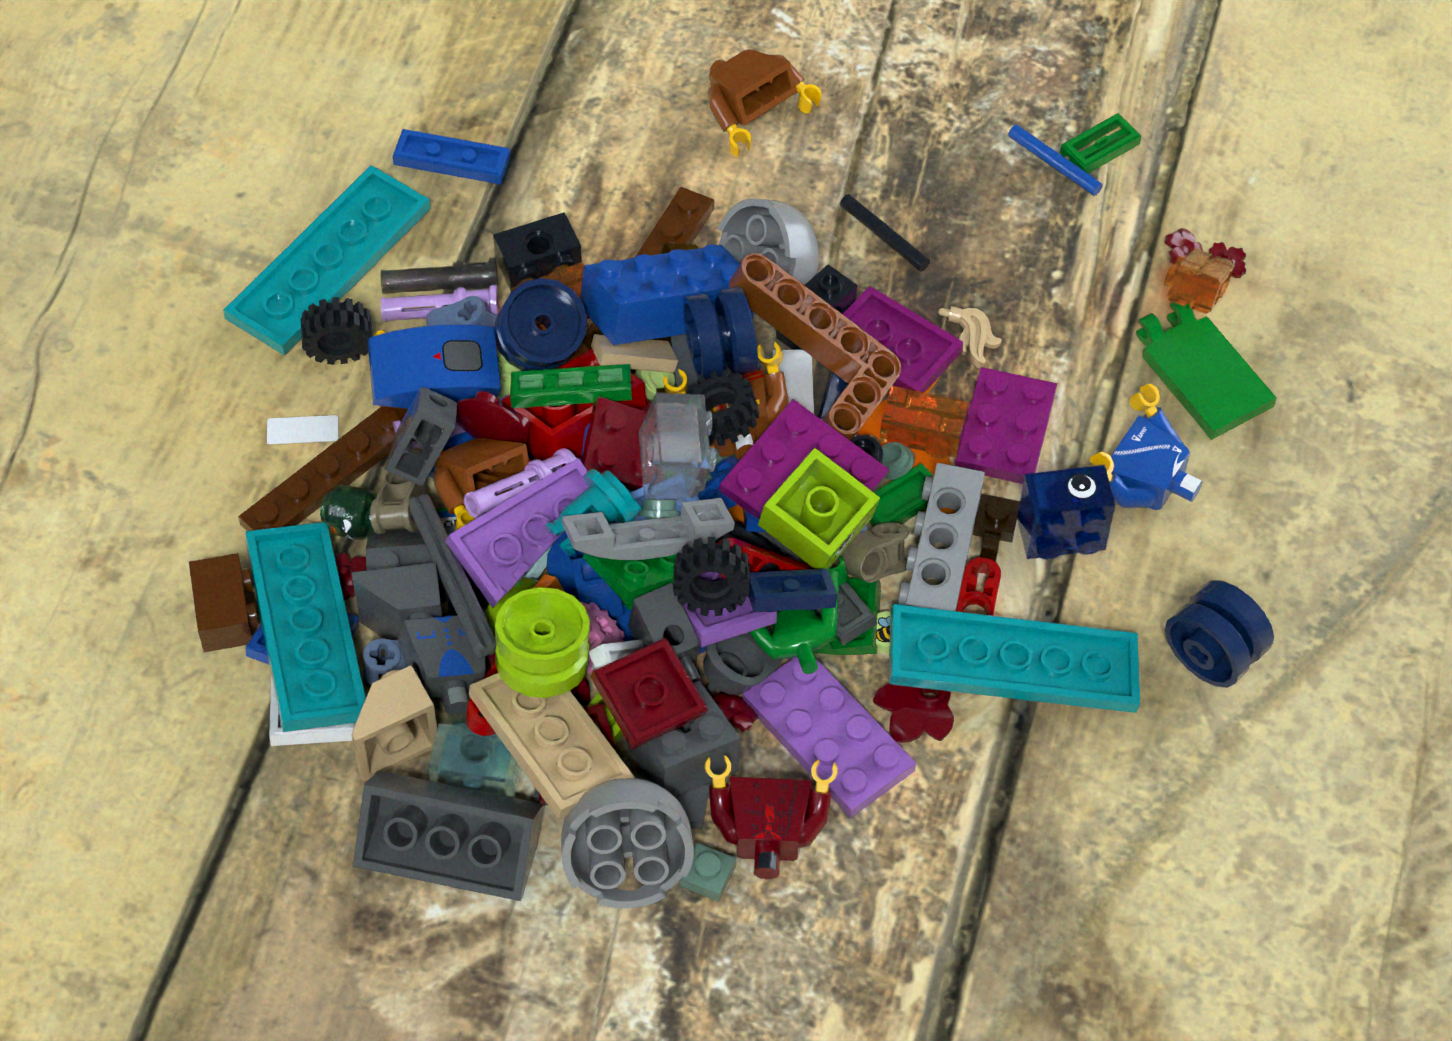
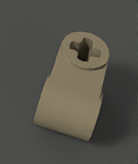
M388 471L376 498L371 504L370 518L375 533L385 534L389 529L406 528L409 532L419 531L410 512L409 501L412 497H419L422 494L428 495L425 484L420 486Z
M881 523L869 530L860 532L839 556L844 558L848 574L872 583L889 575L906 571L907 558L904 557V539L909 535L908 527L899 523ZM838 558L833 563L835 567L839 565Z

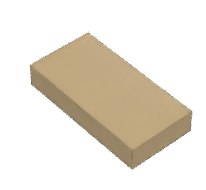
M594 334L591 347L600 366L630 364V368L635 370L668 373L675 372L678 359L668 341L650 339L612 345L605 335Z

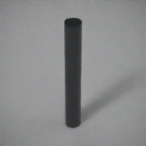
M850 194L842 198L840 202L842 208L920 272L928 267L930 259Z

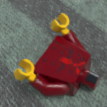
M724 755L725 769L720 774L712 773L710 770V757H708L704 763V769L708 776L712 777L713 784L709 786V799L713 823L725 842L735 845L737 857L741 859H754V875L761 879L777 878L780 874V860H797L800 848L810 846L826 826L832 791L828 790L829 783L833 782L838 775L836 763H833V773L829 779H822L817 773L820 759L813 764L811 774L816 781V787L811 788L812 780L731 776L729 785L725 783V777L731 771V762L728 757Z

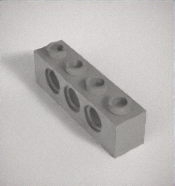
M937 463L934 477L926 476L921 500L928 501L926 512L918 511L914 535L921 537L918 547L910 546L906 570L913 571L910 583L902 582L898 605L956 611L985 472ZM951 508L956 513L946 514L941 512L940 509ZM943 543L949 548L937 549L932 544ZM927 578H935L939 580L941 584L929 585L926 582H924V580Z

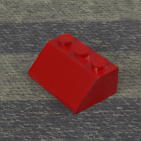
M590 349L557 369L600 366L593 349ZM631 373L632 400L615 402L642 410L647 406L644 381ZM510 395L501 400L502 407L512 413L524 415L531 422L526 447L534 458L543 461L553 457L557 450L566 448L574 454L576 459H581L584 429L590 422L593 403L512 409Z

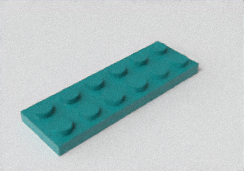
M370 165L223 309L225 319L282 355H285L301 339L300 318H302L303 311H308V306L312 303L319 306V300L326 299L327 303L332 302V297H339L340 300L431 209L430 200Z
M327 522L245 531L247 553L282 731L290 732L356 723L366 698Z
M893 604L890 612L889 684L1136 713L1140 706L1138 633Z

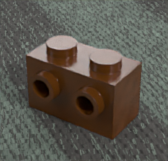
M238 553L189 561L197 628L203 652L247 645L252 638L251 628L259 627L255 602L247 603L246 593L254 592L250 568L242 569Z

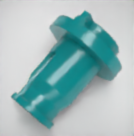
M590 469L583 475L589 488L567 505L556 520L552 523L547 522L544 526L549 534L553 533L555 536H558L564 531L562 525L563 516L585 514L589 510L591 513L603 512L608 524L615 519L619 523L632 522L635 519V515L642 508L633 499L626 487L610 471L606 470L600 474L597 470ZM568 537L559 544V547L567 555L572 556L575 554V549H573Z

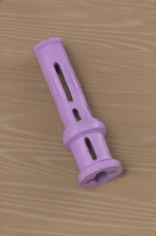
M490 285L489 289L468 291L464 287H458L454 289L452 294L396 298L382 297V321L425 319L426 315L433 309L456 303L468 296L479 297L484 302L486 311L497 316L499 313L497 285Z
M563 448L557 450L553 457L546 460L536 459L530 461L524 468V471L465 494L464 505L466 510L472 517H480L482 514L562 468L563 464L567 465L574 461L576 457L570 450ZM512 488V490H510V491H508V492H505V493H503V494H500V495H498V496H495L496 494H499V493H501V492H503V491H506V490Z

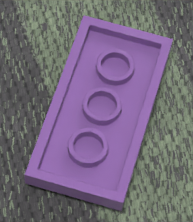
M795 657L769 675L760 684L743 693V699L757 713L759 721L811 776V768L817 760L820 759L817 773L822 779H829L832 776L833 763H836L838 775L833 782L829 783L828 790L832 791L831 798L852 818L915 772L916 762L817 659L818 669L812 674H805L802 672L798 657Z

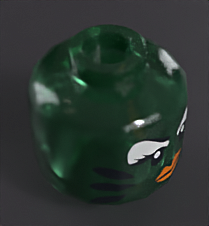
M340 484L332 492L329 491L324 496L320 508L321 520L327 524L328 530L332 535L354 540H365L368 538V533L374 531L371 524L370 509L372 501L377 495L369 489Z

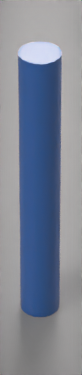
M1015 124L1010 129L1008 137L1093 196H1096L1103 187L1101 182L1022 127Z

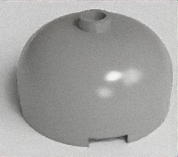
M752 198L734 205L722 219L718 230L722 231L719 246L722 245L739 264L747 255L757 253L769 258L803 285L817 274L819 266L817 238L809 221L795 207L777 200Z
M619 778L592 787L582 795L578 803L571 809L564 820L561 833L562 864L567 879L574 888L578 886L587 894L596 897L598 904L607 907L637 908L658 902L666 897L667 890L672 888L682 877L686 878L693 864L694 847L692 831L684 808L666 789L642 779ZM627 857L633 858L635 878L640 883L645 884L639 889L631 891L616 888L625 879L624 858Z

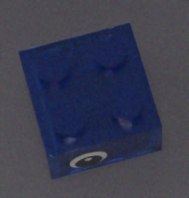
M1105 465L1024 475L1017 521L1027 559L1041 558L1047 560L1056 558L1059 555L1075 553L1089 555L1100 550H1106L1116 505Z

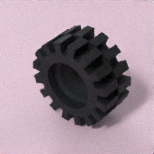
M332 297L331 303H327L326 299L319 300V306L312 303L308 306V311H303L302 318H300L303 351H306V355L309 358L315 356V361L320 363L327 359V364L334 365L335 360H340L341 364H347V358L357 361L360 359V354L365 356L368 353V340L372 337L371 315L368 308L363 309V304L359 301L353 305V301L350 298H346L344 302H339V297Z
M723 370L720 377L717 376L716 371L710 372L711 378L705 380L702 375L697 378L698 386L691 383L687 387L689 394L684 393L682 397V405L685 407L683 412L691 434H694L695 439L699 442L703 439L704 443L712 446L714 440H716L718 446H725V439L729 438L732 444L738 442V434L745 438L750 434L748 427L755 428L757 424L756 418H759L757 401L748 379H743L742 375L737 372L731 377L730 371ZM722 404H732L729 408L716 413L709 412L716 406Z
M708 537L707 544H703L701 538L695 539L693 548L688 543L684 545L682 553H677L674 562L673 592L674 596L678 595V602L681 605L687 603V610L693 613L697 607L701 608L700 615L708 616V610H714L715 616H721L723 608H726L731 613L736 610V604L742 606L745 602V596L748 597L750 563H748L746 552L741 554L740 546L735 544L732 548H729L730 540L724 538L721 544H716L715 537ZM714 572L722 574L726 578L718 581H706L697 576L702 573Z

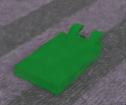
M1184 297L1170 303V307L1174 312L1168 314L1167 319L1173 328L1163 332L1159 319L1153 313L1139 319V323L1143 328L1137 330L1136 335L1147 346L1144 348L1143 359L1211 440L1274 407L1277 397L1207 316L1197 321L1190 303Z

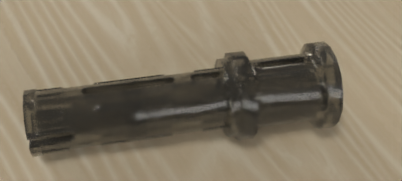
M495 257L489 258L488 262L465 263L464 260H457V262H453V266L381 270L380 273L383 295L400 292L457 289L458 287H464L467 291L487 289L490 285H497L498 290V270Z

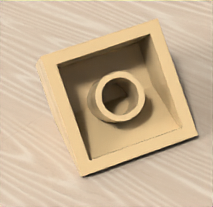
M411 665L402 670L387 672L378 681L373 682L351 734L359 774L363 782L369 780L377 771L386 772L440 746L434 704Z

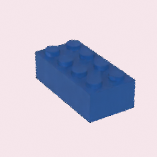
M714 244L706 245L704 248L672 250L670 253L638 255L631 259L603 260L597 264L584 265L580 300L583 302L587 316L612 345L686 334L683 316L684 296L705 293L711 298L715 306V299L719 290L729 288L730 278L740 264L722 245Z

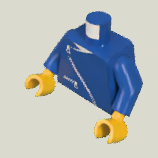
M1153 384L1141 386V393L1132 395L1129 403L1134 410L1138 412L1144 411V417L1138 415L1112 456L1105 452H1098L1091 456L1090 462L1093 464L1085 468L1084 474L1091 476L1095 481L1100 479L1099 491L1109 494L1123 508L1160 510L1172 493L1193 502L1203 481L1185 473L1190 451L1171 426L1161 407H1155L1160 400L1157 387Z

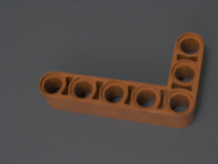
M757 253L747 255L730 278L729 288L740 286L745 293L751 311L848 383L821 420L848 440H851L899 377L901 372L899 358L769 258Z

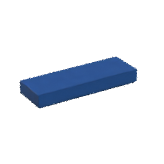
M403 129L392 158L393 165L501 185L510 160V148Z

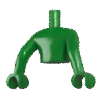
M838 557L839 565L837 567L828 569L837 594L839 586L848 580V572L843 557ZM838 595L836 608L821 609V618L815 614L814 610H784L777 613V623L772 624V635L766 627L750 631L749 634L771 659L798 657L802 672L812 674L818 669L814 651L832 642L836 636Z

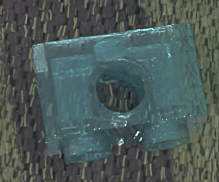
M463 723L438 725L428 766L430 781L516 798L522 769L496 733L491 736H480L473 733L467 727V724ZM474 756H484V757H486L485 759H483V760H481V761H472V760H469L470 758H472V757H474Z

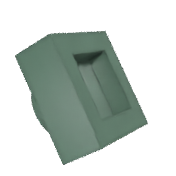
M696 843L691 870L686 878L682 877L679 880V886L719 902L736 868L737 858Z

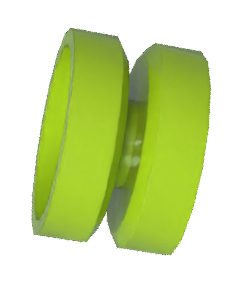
M537 587L523 590L507 599L498 610L495 623V659L500 678L512 690L528 697L549 698L565 694L578 686L587 673L589 663L590 619L585 607L573 595L554 588Z

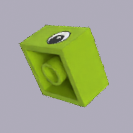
M814 448L766 502L758 526L814 569H829L871 520L880 497Z

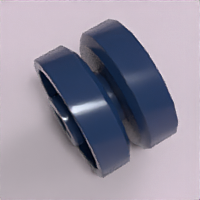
M544 278L526 281L510 293L496 317L494 333L498 350L510 365L521 371L557 369L570 360L584 339L587 316L583 302L571 288L563 283ZM543 324L546 330H540L537 326Z
M740 286L720 289L715 299V306L711 298L705 293L684 296L683 316L685 333L697 377L699 378L703 375L705 380L711 378L709 373L716 371L718 377L722 376V372L725 370V361L728 368L734 374L735 372L741 375L756 372L758 368L757 342L751 311L743 289Z
M1210 580L1203 584L1190 597L1189 603L1180 607L1167 620L1164 629L1167 642L1173 653L1190 672L1202 681L1215 687L1224 688L1236 684L1249 670L1250 664L1258 661L1272 647L1274 641L1272 625L1261 607L1252 597L1237 586L1221 580Z

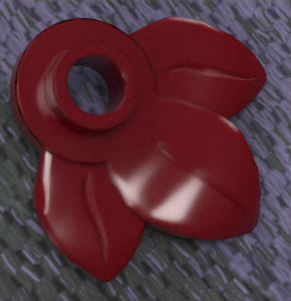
M887 683L878 690L873 698L875 705L892 712L889 731L890 736L896 742H912L920 738L925 732L935 740L942 741L953 728L954 715L948 706L951 691ZM932 693L936 698H926L922 695Z

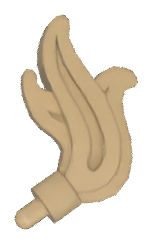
M951 306V310L940 308L938 311L939 315L949 317V322L958 323L964 329L959 337V340L964 342L961 354L965 355L966 348L968 347V356L971 363L977 369L984 367L986 362L983 356L984 346L995 349L1001 345L1002 341L1001 338H997L992 334L988 317L977 308L961 309Z

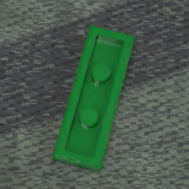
M630 364L511 372L510 400L512 409L594 403L598 397L611 401L632 400Z

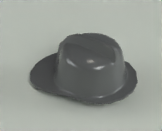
M766 626L767 630L772 635L773 630ZM749 632L707 645L706 656L703 660V671L710 681L707 690L710 693L719 689L729 695L743 694L771 675L779 667L783 659H771L758 646Z

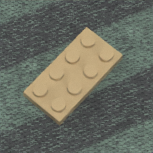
M499 673L470 685L469 697L558 820L567 817L582 795L592 787L613 779L634 778V775L571 691L549 698L528 697L512 690L500 678Z

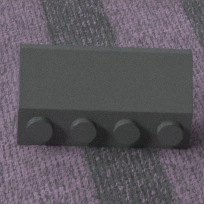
M377 771L364 784L352 867L521 901L538 846L544 804Z

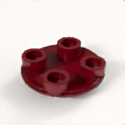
M478 391L474 398H467L457 402L456 422L473 438L527 443L528 431L531 427L529 419L519 413H512L499 405L498 399L491 393Z

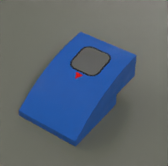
M479 325L423 326L384 333L370 337L368 340L373 405L408 409L420 387H425L456 403L463 399L474 398L478 391L491 393L497 398L501 390L494 327Z

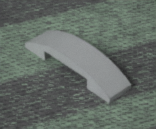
M722 498L682 502L681 515L675 517L608 524L603 512L562 517V525L573 549L592 556L616 560L654 559L675 555L678 552L682 553V547L687 543L693 548L694 540L701 538L702 543L707 544L708 537H715V540L734 529L735 523Z

